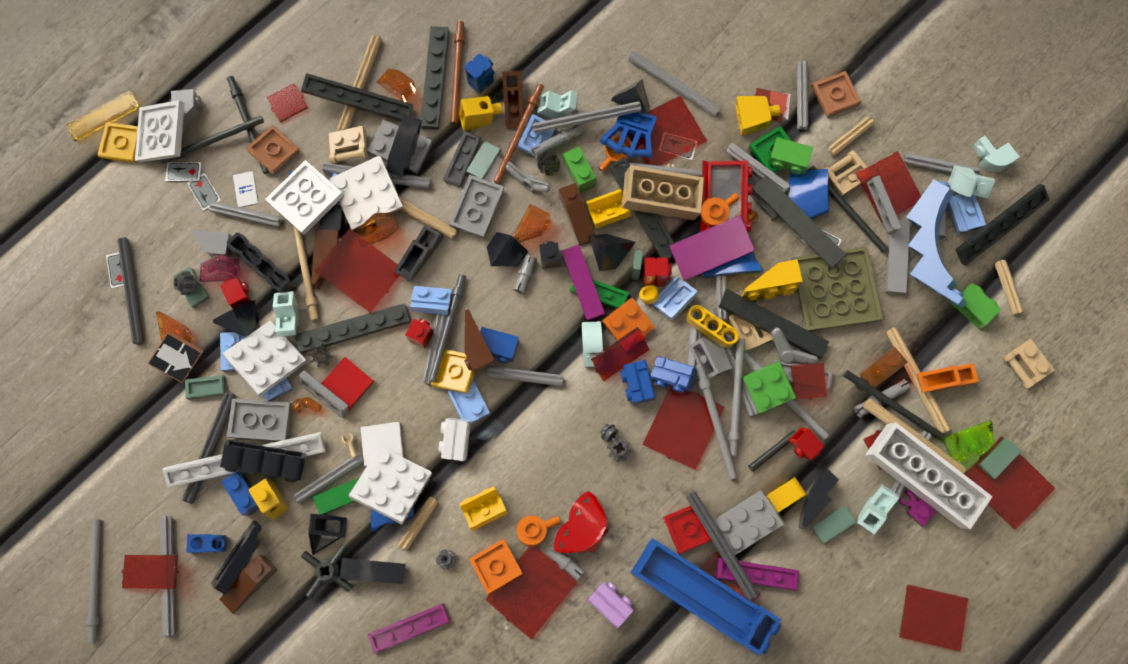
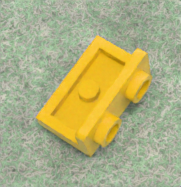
M621 189L586 202L589 216L596 229L631 216L629 209L622 208L623 192Z
M495 486L484 489L481 493L468 497L459 503L472 531L508 514Z

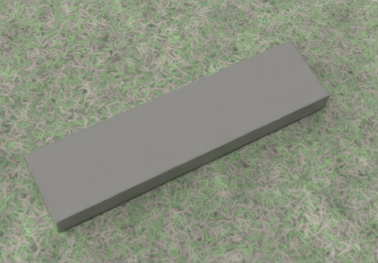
M898 220L901 228L889 234L886 293L905 295L907 292L910 221Z

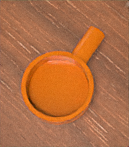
M615 136L611 139L618 144L621 136ZM626 138L623 146L630 148L632 143ZM606 145L605 154L607 158L598 168L601 172H604L610 164L626 157L627 161L631 158L623 153L620 155L616 154L613 149Z
M734 193L725 201L717 197L707 199L701 207L700 216L702 221L711 227L725 222L729 217V206L740 199L738 194Z
M534 515L524 517L517 526L518 539L522 544L529 547L541 544L546 538L547 529L561 523L559 517L556 516L547 521H543Z

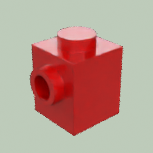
M236 277L230 278L220 285L229 306L233 309L251 302L247 293L250 289L245 281L242 282Z
M413 319L405 336L408 341L426 348L432 337L433 329L428 321Z
M803 427L788 440L795 448L793 450L794 453L801 459L811 460L816 458L824 447L810 429Z

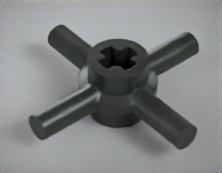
M342 544L331 560L324 559L322 561H319L307 551L303 552L301 558L315 567V576L317 578L305 594L307 597L312 599L323 583L335 582L347 592L351 591L353 585L345 579L339 578L338 566L339 561L349 548ZM324 568H330L328 570L331 572L330 575H324L326 573Z

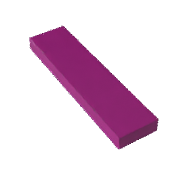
M576 245L561 250L586 320L589 321L605 315L580 246Z
M718 558L716 579L737 582L723 558ZM738 561L753 585L797 591L799 570Z
M442 603L367 635L373 652L376 654L448 624L451 621L445 605Z

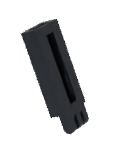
M256 520L252 521L246 531H244L211 582L213 588L224 595L227 594L260 543L257 536L262 527Z

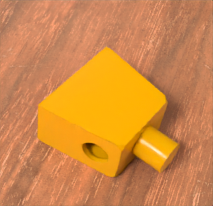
M488 96L461 99L459 118L463 132L490 125L494 115L503 113L501 103L491 104L490 97Z
M766 96L736 97L735 108L741 136L768 128L771 123V117L780 116L779 105L769 106Z
M266 478L249 489L260 511L272 520L290 509L272 479Z

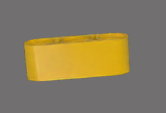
M695 305L690 308L687 314V322L692 327L724 348H731L737 342L739 334L735 328L702 306ZM697 312L700 314L701 319L696 320L691 314ZM709 323L715 324L716 327H717V330H715V331L710 330V329L708 328V324H709ZM730 334L733 341H726L724 335Z
M796 477L769 493L767 497L777 512H780L806 495V492Z

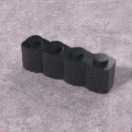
M236 232L227 241L228 247L265 282L269 283L277 293L290 292L295 288L293 281L287 274L280 270L256 246L252 245L244 235Z
M226 440L220 467L228 472L241 470L251 476L263 474L269 479L282 477L288 482H296L301 480L306 453Z

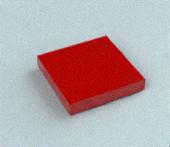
M344 357L321 384L346 403L348 410H350L375 381Z
M691 506L663 517L678 555L712 541Z

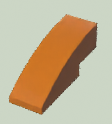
M974 363L917 373L922 393L965 387L979 382Z

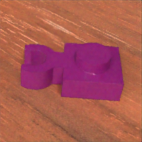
M908 490L905 494L908 495L909 501L906 502L903 498H900L899 503L903 506H908L910 509L906 513L920 526H924L937 511L921 498L916 501L914 494Z

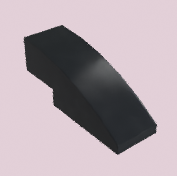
M407 114L403 116L386 164L389 173L401 178L408 173L411 157L415 154L422 120Z
M424 225L416 240L413 239L394 272L411 282L433 254L444 235Z
M829 469L824 470L807 494L799 519L798 527L801 530L805 529L832 500L827 493L839 479Z
M342 558L339 578L403 584L406 564Z

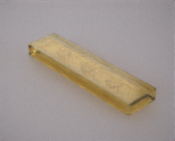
M129 90L65 124L72 139L76 142L104 127L106 122L111 123L136 110L140 105L132 91Z

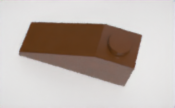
M521 70L503 71L506 128H518L524 115Z
M573 183L558 189L559 199L579 246L589 243V236L595 235L577 184Z
M315 229L311 284L315 289H320L339 257L341 247H344V237L338 230Z
M469 309L465 310L464 352L467 359L464 362L469 371L473 369L474 373L477 374L496 363Z
M257 555L238 575L227 594H223L219 600L234 614L278 569L265 556Z

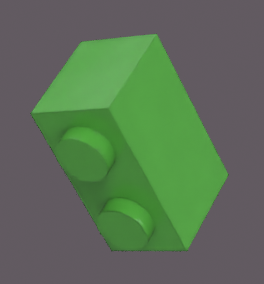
M777 137L769 165L776 169L790 170L797 175H805L814 147Z
M580 146L564 153L563 163L573 182L577 184L580 193L596 186V176Z
M973 283L961 292L964 294L962 298L967 302L963 308L951 302L979 330L986 326L1002 310L998 307L995 300L988 298L983 290Z

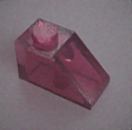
M217 255L201 263L200 282H220L230 278H238L241 272L239 259Z

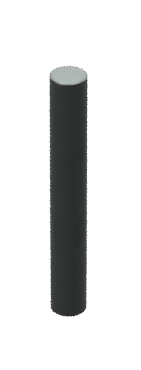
M791 431L748 466L749 469L754 472L789 444L788 440L796 431Z

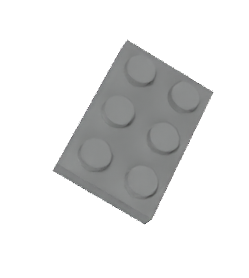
M383 120L367 150L368 154L375 157L380 155L384 161H387L399 126ZM419 135L415 154L411 157L408 171L418 174L433 145L431 139Z
M469 175L449 226L484 239L504 192V186Z
M232 398L227 437L266 441L287 440L292 404L290 402Z
M763 489L713 520L734 555L785 524Z

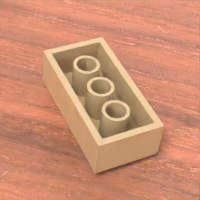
M630 165L625 172L622 208L695 220L701 214L704 178Z

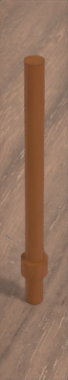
M457 21L456 34L454 35L455 59L451 124H458L462 47L465 43L463 21Z
M537 84L533 95H530L527 101L528 106L493 180L498 185H500L506 172V163L511 161L533 110L540 102L539 97L544 89L542 84Z

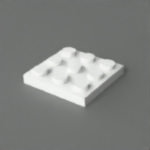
M177 100L140 107L135 161L147 162L180 156L184 102Z
M380 155L329 179L344 194L339 202L352 230L358 229L404 207Z
M305 160L265 200L305 235L344 194Z
M271 321L223 352V357L258 397L306 364V359L285 336L277 337L275 333L276 326Z
M379 446L349 494V498L402 525L431 477L432 472Z

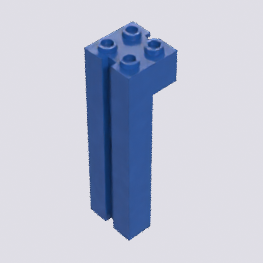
M651 538L630 572L755 655L760 656L768 651L771 645L768 641L771 635L776 636L781 628L779 624L780 618L763 607L755 605L653 538Z

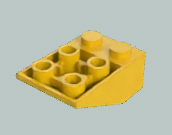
M798 259L777 263L745 288L741 296L755 302L758 298L764 297L765 300H768L780 294H783V296L795 294L794 292L797 291L803 282Z

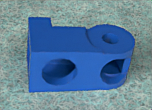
M187 534L186 553L226 552L227 536Z

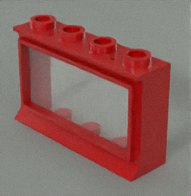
M702 160V177L704 178L702 205L709 198L717 197L725 201L734 193H737L740 199L729 206L730 213L726 221L740 215L747 232H751V220H748V214H752V202H748V195H752V184H749V177H752V166H749L748 160ZM701 219L700 232L712 228L711 226L706 225Z

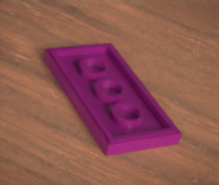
M740 215L670 245L684 281L755 251Z

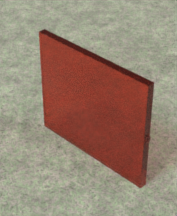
M681 96L646 112V114L657 117L651 134L652 157L651 159L641 157L647 165L660 166L707 142L706 137L695 121V117L692 116ZM628 133V136L633 142L635 135ZM640 137L636 149H646L645 138Z
M352 229L347 231L315 270V273L369 313L373 311L384 295L389 292V289L400 276L394 272L398 266L397 263Z
M670 386L642 445L667 456L668 459H673L696 470L715 430L706 399L699 393L696 394L692 391L676 392ZM715 403L720 418L725 407Z
M1000 437L983 455H980L979 459L964 475L993 496L988 505L1013 529H1016L1037 509L1055 487L1020 453L992 480L978 464L1004 439Z
M536 546L528 547L517 560L524 575L493 592L485 599L506 617L507 621L513 623L530 639L535 636L578 583Z

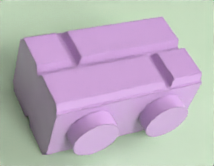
M603 582L589 597L588 601L618 629L634 611L631 608L633 603L625 596L623 598L616 594L618 589L612 583L608 582L606 584Z

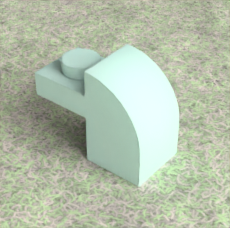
M570 90L563 95H559L552 91H547L539 97L540 102L537 113L550 118L571 116L578 103V92Z
M986 136L980 138L973 146L976 154L983 159L978 165L988 172H1001L1020 158L1009 143L996 150Z
M954 165L948 184L952 190L964 196L971 197V195L989 198L995 180L994 178L975 175L973 169Z
M294 292L274 293L273 309L277 317L275 328L277 337L296 335L300 319Z
M601 321L582 322L584 367L603 366Z
M882 484L862 508L857 523L875 534L886 521L887 513L897 502L899 495Z

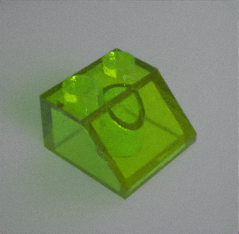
M988 420L943 438L942 441L949 456L962 462L970 459L971 453L976 452L977 455L988 452V447L994 445L992 421Z

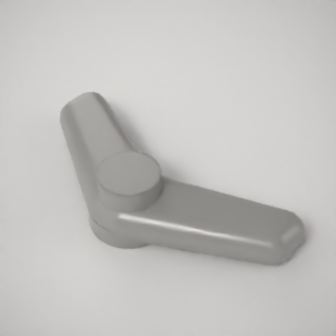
M511 162L506 163L507 171L521 182L528 191H550L549 183L538 180L534 175H526Z
M780 328L772 330L771 334L779 357L784 362L814 365L818 362L817 356L794 350L789 345Z

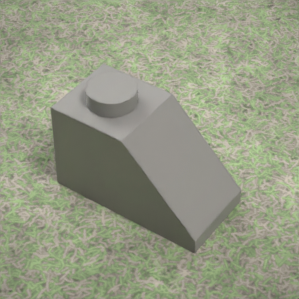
M193 89L171 91V102L177 100L184 102L183 130L198 116L199 107L202 105L200 96Z
M192 230V235L213 260L223 262L224 259L231 260L232 250L227 245V241L232 237L230 233Z
M703 337L689 345L697 365L703 364L707 379L714 378L732 369L724 350Z

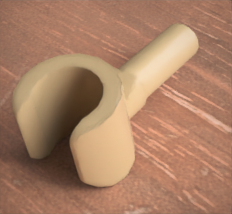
M349 433L351 436L350 441L346 442L344 436L341 439L348 446L354 459L357 457L353 447L355 437Z

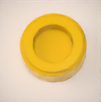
M647 285L640 290L639 296L643 303L653 304L659 298V291L654 285Z

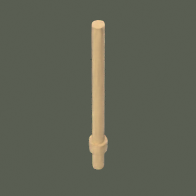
M293 226L307 297L305 299L306 307L309 308L311 321L319 320L316 308L318 303L317 298L314 297L303 235Z

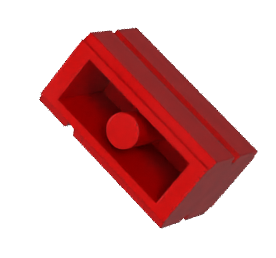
M666 257L657 259L646 258L643 266L644 287L647 285L664 287L666 282L670 280V275H672V264H668Z

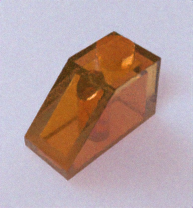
M388 68L377 81L380 86L404 102L416 91L414 81L400 70Z
M530 204L513 237L520 243L542 236L544 231H548L551 226L550 213Z
M392 212L374 213L355 231L360 247L365 248L389 238L399 228Z
M161 311L156 312L161 341L167 332L170 331L191 343L193 335L190 328H187Z
M894 347L862 372L860 376L869 381L868 384L875 388L908 362Z

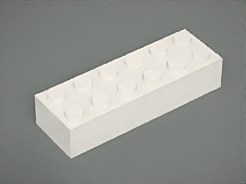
M896 422L888 423L865 454L866 457L960 529H971L993 497Z

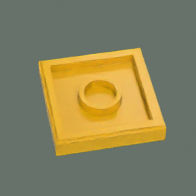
M106 122L97 156L102 159L135 163L138 126Z
M445 349L436 383L432 382L431 385L468 394L475 373L473 369L468 370L464 362L467 359L465 353Z

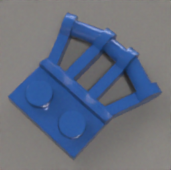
M642 112L618 116L615 125L601 138L600 143L604 146H609L619 155L623 153L628 155L629 158L646 157V159H651V134L657 117ZM618 131H623L618 144L611 139ZM628 133L635 135L630 148L623 146ZM640 137L645 138L646 149H636Z

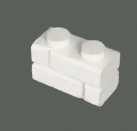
M446 418L445 422H442L441 433L444 434L443 441H440L438 452L442 453L441 458L459 461L467 459L471 420Z

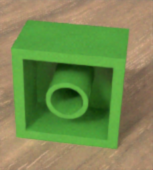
M780 360L743 376L759 413L796 398V394Z

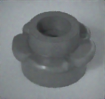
M606 424L600 431L601 438L607 442L612 441L618 433L615 425Z
M441 550L436 557V563L440 565L441 569L453 567L456 562L454 559L455 554L451 550Z

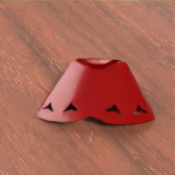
M590 491L582 494L571 507L569 521L563 524L556 534L554 540L555 551L560 553H594L602 543L610 524L601 504ZM589 497V503H583V501L587 500V498ZM578 508H579L581 514H578L577 516H575V514L578 512ZM568 529L569 535L563 536V534H565L566 530Z

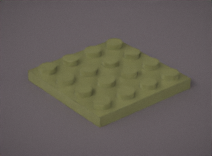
M867 247L843 250L846 256L833 268L818 254L792 257L791 260L798 259L803 280L797 292L806 330L817 331L883 320Z

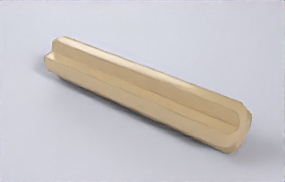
M866 117L828 148V151L833 156L837 155L871 128L874 120L871 117Z
M1000 260L995 263L1011 313L1013 315L1023 312V307L1007 261Z
M428 497L398 543L401 549L405 551L409 549L437 506L438 501L433 497Z

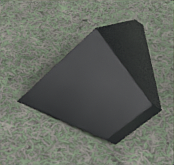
M642 79L616 93L611 99L612 102L621 105L640 102V112L646 113L650 107Z
M496 232L487 246L490 266L519 267L528 253V250L513 236Z
M609 234L589 236L599 271L615 270L636 243L635 241Z
M255 300L213 319V323L243 337L250 335L256 331Z
M321 514L310 515L308 535L312 556L342 537L345 538L346 517Z

